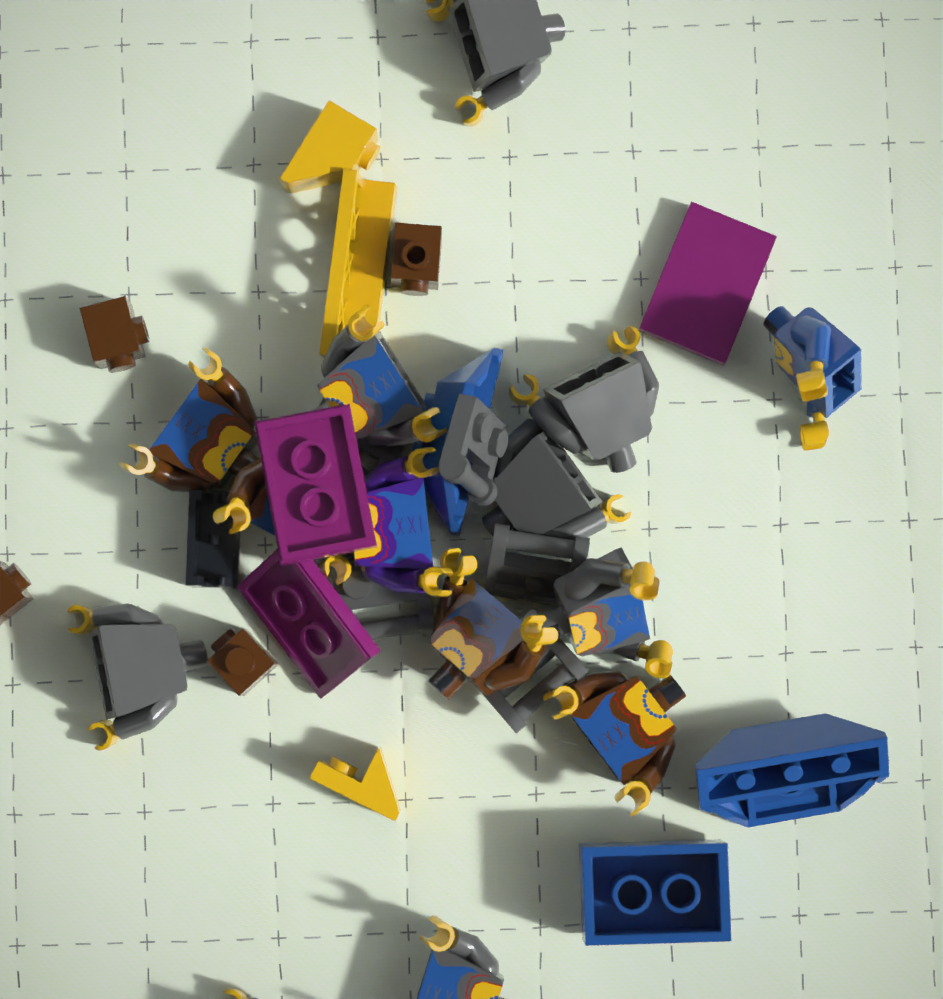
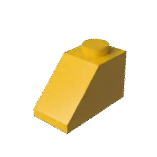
M328 100L280 177L283 189L293 194L342 182L343 169L357 170L359 172L363 168L367 171L374 163L381 149V146L376 144L378 142L377 128Z

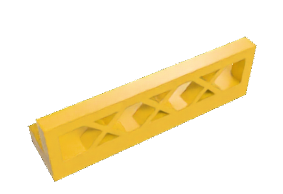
M343 169L319 351L323 358H325L334 337L348 325L350 317L363 306L369 305L371 307L365 312V318L370 325L376 326L381 320L398 187L394 182L363 180L357 170Z

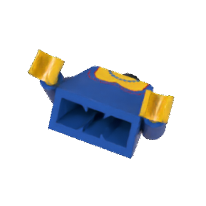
M779 306L768 314L763 326L774 336L777 365L798 387L802 402L807 401V416L813 418V423L799 426L802 449L804 451L821 449L825 446L829 436V428L825 418L829 417L862 390L861 348L813 307L805 308L794 317L784 306Z

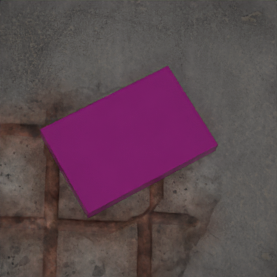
M691 201L638 331L724 366L777 236Z
M350 404L255 421L254 425L281 566L377 548Z
M277 548L236 586L320 699L333 691L381 652L313 560L281 566Z

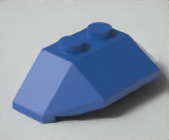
M493 348L437 382L435 394L426 392L424 401L428 408L425 411L437 407L440 411L431 417V423L434 428L438 430L447 428L448 433L459 394L475 396L489 409L491 408L503 357V349ZM447 433L431 442H414L412 452L425 447H433L436 450L423 456V465L427 470L439 467ZM440 472L433 476L422 477L425 493L450 534L460 536L469 500L466 489L460 484L448 482Z
M827 713L732 729L695 764L700 809L708 813L714 812L726 820L747 828L840 812L863 796L876 782L881 783L890 776L887 735L884 731Z

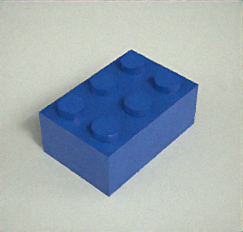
M722 839L579 843L582 940L585 946L732 941L727 842Z

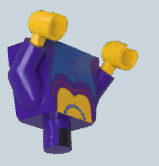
M425 447L414 450L409 456L380 464L364 476L377 548L351 552L353 566L361 567V571L366 579L393 592H426L432 596L446 597L452 591L440 590L437 587V578L442 573L453 574V572L449 568L433 567L424 480L422 478L438 474L439 469L437 467L427 470L424 467L423 456L426 453L436 451L433 447Z

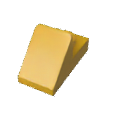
M381 747L377 749L362 780L354 776L358 768L337 757L332 756L329 763L323 760L317 762L310 779L396 821L401 809Z

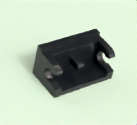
M189 490L186 586L192 588L238 589L236 586L239 584L241 531L233 534L229 533L234 524L230 514L224 522L218 524L213 519V514L217 509L229 505L226 501L229 494L227 491L207 493V491Z

